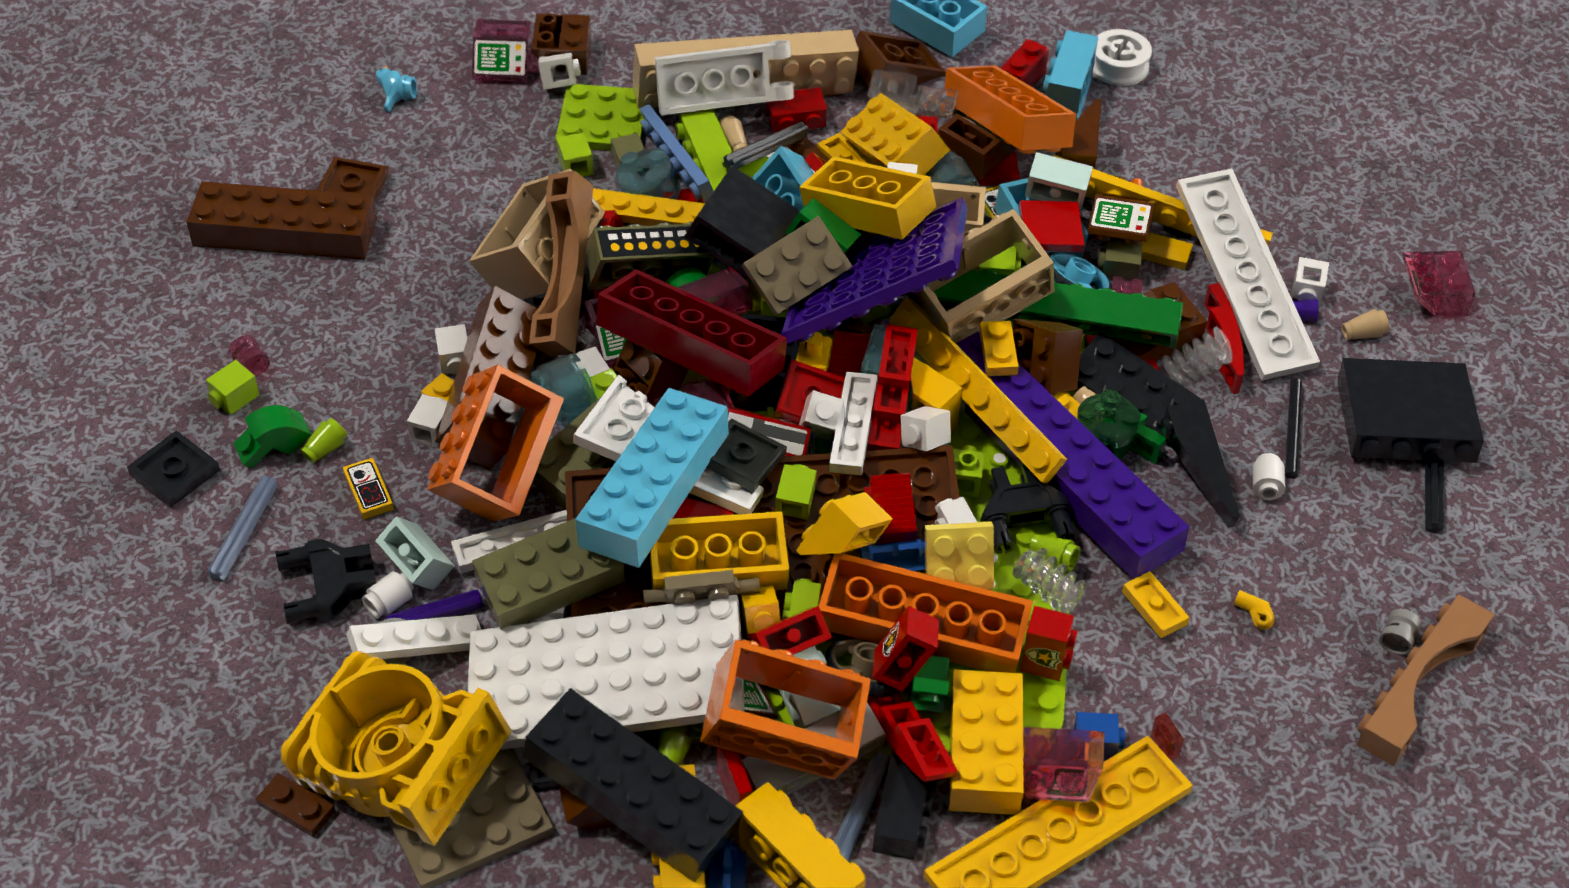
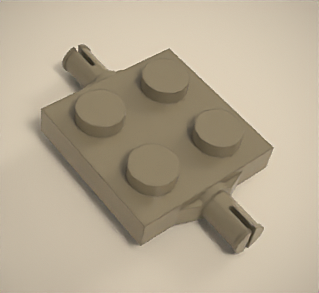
M733 570L664 577V588L644 590L645 605L660 602L681 605L693 603L695 600L701 599L714 601L719 598L727 599L731 595L739 597L741 593L760 592L759 577L738 580L734 576Z

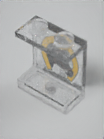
M874 69L867 96L873 98L881 92L915 115L951 118L956 106L958 91L919 86L916 99H914L912 96L918 76L910 73Z

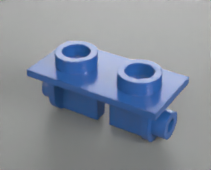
M924 539L868 545L858 548L860 558L916 572L925 571Z
M729 840L710 863L709 888H745L746 851H739L734 841Z

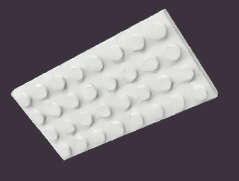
M731 595L727 599L719 598L714 601L701 599L695 600L693 603L681 605L672 603L512 625L503 629L498 627L470 631L468 692L474 694L477 688L490 692L512 730L501 749L524 747L525 736L570 688L632 732L704 723L716 664L735 639L741 640L737 595ZM735 677L736 682L732 691L729 708L745 712L743 679Z

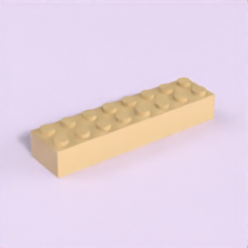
M852 30L635 44L632 88L638 109L648 104L652 108L659 107L654 57L787 40L790 41L791 57L768 60L770 85L775 82L789 81L793 82V90L821 87L822 95L852 93L859 50ZM755 70L753 72L754 77H757L760 74L759 70Z

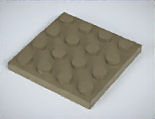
M511 748L499 750L435 846L423 842L417 832L397 825L390 817H386L420 888L435 887L554 834V827Z

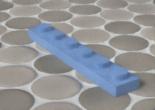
M650 104L642 107L640 112L643 120L640 121L644 132L647 136L650 135L657 149L660 148L666 161L670 162L675 173H679L684 185L690 188L694 198L697 201L701 199L706 203L714 192L709 180Z

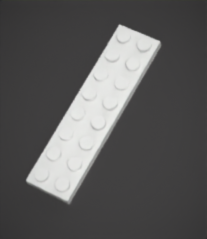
M1233 169L1178 180L1176 185L1178 193L1215 277L1232 306L1241 336L1261 381L1317 368L1320 360Z

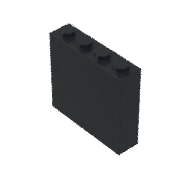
M731 166L694 219L684 237L751 281L742 264L787 236L785 232L800 210L734 166Z
M1342 359L1337 381L1351 457L1477 463L1484 439L1465 363Z

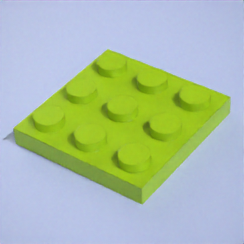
M583 84L567 86L556 138L584 132L590 149L611 151V139L638 133L640 139H642L643 128L640 121L643 120L640 109L637 108L633 88Z

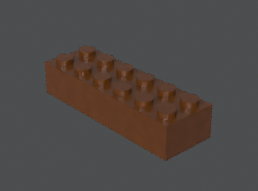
M201 181L187 219V226L192 246L365 260L377 215L372 194Z
M494 286L478 304L435 439L436 443L440 444L443 437L450 432L453 421H451L452 413L463 400L465 395L462 391L463 386L470 375L495 365H500L529 380L537 353V348L529 344L532 315L538 308L497 286ZM493 392L467 459L487 469H492L508 452L521 406Z

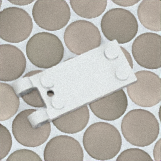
M776 40L767 44L654 57L659 113L661 115L794 98L793 82L780 81L770 85L768 60L791 57L790 41ZM755 70L760 71V74L757 77L753 76V72Z

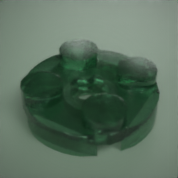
M1109 389L1104 390L1102 394L1092 395L1085 399L1078 407L1076 418L1104 445H1111V449H1118L1127 446L1136 438L1141 414L1129 400L1121 397L1117 391ZM1110 418L1114 423L1112 424L1109 421L1103 423L1102 419Z

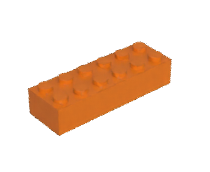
M996 65L946 68L943 100L952 105L953 109L966 114L967 118L978 122L979 126L989 129L993 135L1004 139L1005 143L1018 148L1019 152L1033 154L1036 150L1041 149L1059 152L1061 148L1072 147L1076 113Z
M835 553L819 608L830 632L879 644L906 608L911 606L939 619L938 648L931 656L947 657L949 662L988 672L1016 673L1033 601L843 553Z

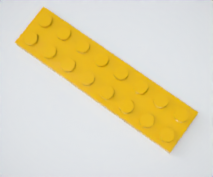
M1146 736L1091 769L1099 770V773L1088 799L1044 797L926 868L923 877L932 888H1037L1191 793L1193 785L1149 736Z

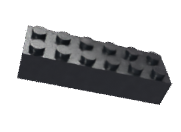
M571 688L525 736L523 758L693 882H696L738 830L743 814L741 809Z

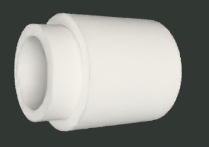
M1266 453L1260 455L1252 467L1253 492L1258 498L1264 500L1277 499L1285 492L1284 464L1275 454Z
M392 571L367 589V594L362 597L363 604L373 617L377 619L382 615L386 617L413 597L411 591L413 590V584L405 574H398Z

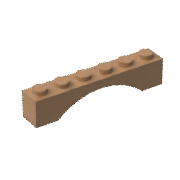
M575 171L550 174L548 177L546 206L553 236V268L546 295L540 307L532 315L529 340L530 345L548 356L574 354L576 350L594 185Z
M1459 594L1451 605L1445 603L1436 617V620L1439 621L1436 626L1430 624L1421 638V642H1423L1421 648L1414 646L1405 661L1408 664L1406 669L1399 668L1389 684L1392 686V689L1389 693L1383 690L1377 698L1373 707L1377 709L1373 715L1367 713L1357 729V731L1362 733L1358 746L1395 766L1411 743L1418 726L1414 713V692L1417 684L1429 671L1439 664L1455 657L1472 654L1487 633L1494 613Z

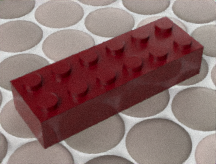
M637 269L598 294L597 326L659 354L663 358L678 363L686 369L697 372L714 382L733 389L739 394L748 397L784 370L787 346L786 337Z

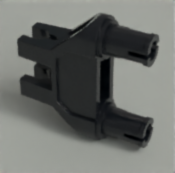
M1025 464L1021 465L1023 475H1020V484L1016 485L1010 484L1004 467L991 469L993 480H990L989 485L993 496L987 503L980 522L992 521L994 526V552L996 554H1002L1001 546H1003L1005 553H1009L1014 549V542L1011 539L1008 528L1049 522L1052 523L1056 538L1064 539L1063 536H1065L1067 540H1076L1077 533L1070 518L1073 509L1070 501L1062 492L1047 483L1041 482Z
M323 539L308 540V543H304L305 546L275 551L279 572L309 566V569L312 568L316 594L313 595V598L283 603L287 624L315 618L318 621L321 620V622L335 619L352 600L362 599L367 594V589L376 584L369 544L342 548Z

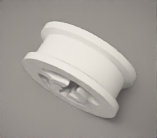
M1125 29L1108 30L1098 35L1093 75L1097 79L1115 86L1134 85L1145 79L1149 71L1148 61L1152 53L1151 44L1145 37Z

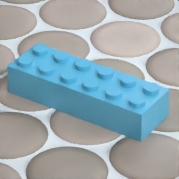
M668 388L575 519L578 547L639 568L667 527L670 519L673 518L710 463L711 457L716 454L728 436V407Z

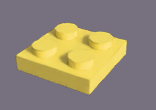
M992 521L925 525L926 574L984 589H994V526Z

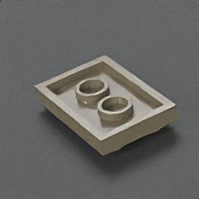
M819 216L742 264L743 269L775 317L853 267Z

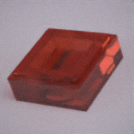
M1166 712L1156 716L1151 738L1170 760L1178 758L1184 738Z

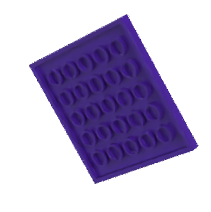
M963 197L934 209L903 240L877 234L854 244L846 256L853 266L850 270L789 308L781 333L782 336L787 338V344L795 340L798 343L804 342L811 338L814 332L823 328L826 331L834 329L842 323V320L851 316L853 318L862 317L870 311V308L879 304L882 306L890 305L899 298L898 296L910 292V294L918 293L925 289L928 283L937 279L942 282L952 278L956 271L959 270L968 209Z

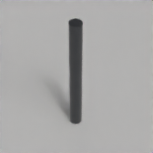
M1298 378L1290 381L1285 477L1293 479L1298 476L1302 380Z

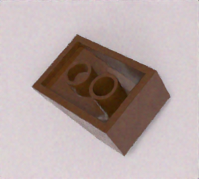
M860 30L855 39L859 50L856 73L866 82V87L871 91L892 93L946 75V70L921 40Z
M1095 99L1075 121L1072 147L1061 148L1059 152H1056L1057 156L1093 166V169H1095L1102 99Z
M1173 282L1150 289L1143 295L1157 299L1172 298L1177 302L1183 303L1182 320L1176 349L1112 339L1144 361L1155 358L1157 361L1200 346L1208 321L1180 287Z

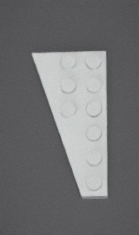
M618 375L574 433L573 443L613 461H617L655 407L647 402V396L640 391L634 392L626 385V380ZM706 468L689 493L737 514H752L763 496L764 488L759 485L752 492Z

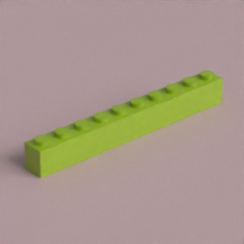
M713 109L679 113V123H675L677 139L683 141V148L707 177L714 191L728 172L727 168L722 165V162H724L723 157L732 153V150ZM740 275L743 290L749 292L752 311H757L758 315L775 317L753 282ZM789 309L776 317H787Z

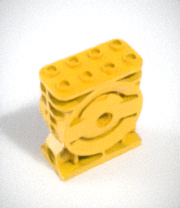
M355 651L346 657L342 666L324 687L309 711L304 714L293 733L283 743L281 747V760L295 782L300 786L312 788L313 791L321 795L327 794L334 800L343 799L352 808L363 814L376 817H390L395 824L417 832L423 842L435 846L512 730L490 692L477 688L474 694L459 690L444 696L421 671L406 665L386 664L381 658L370 657L365 652ZM354 761L359 772H354Z

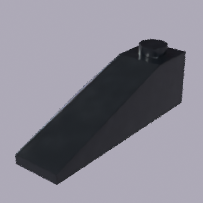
M1205 400L1167 407L1165 415L1161 419L1163 436L1169 437L1171 447L1228 528L1234 527L1240 515Z

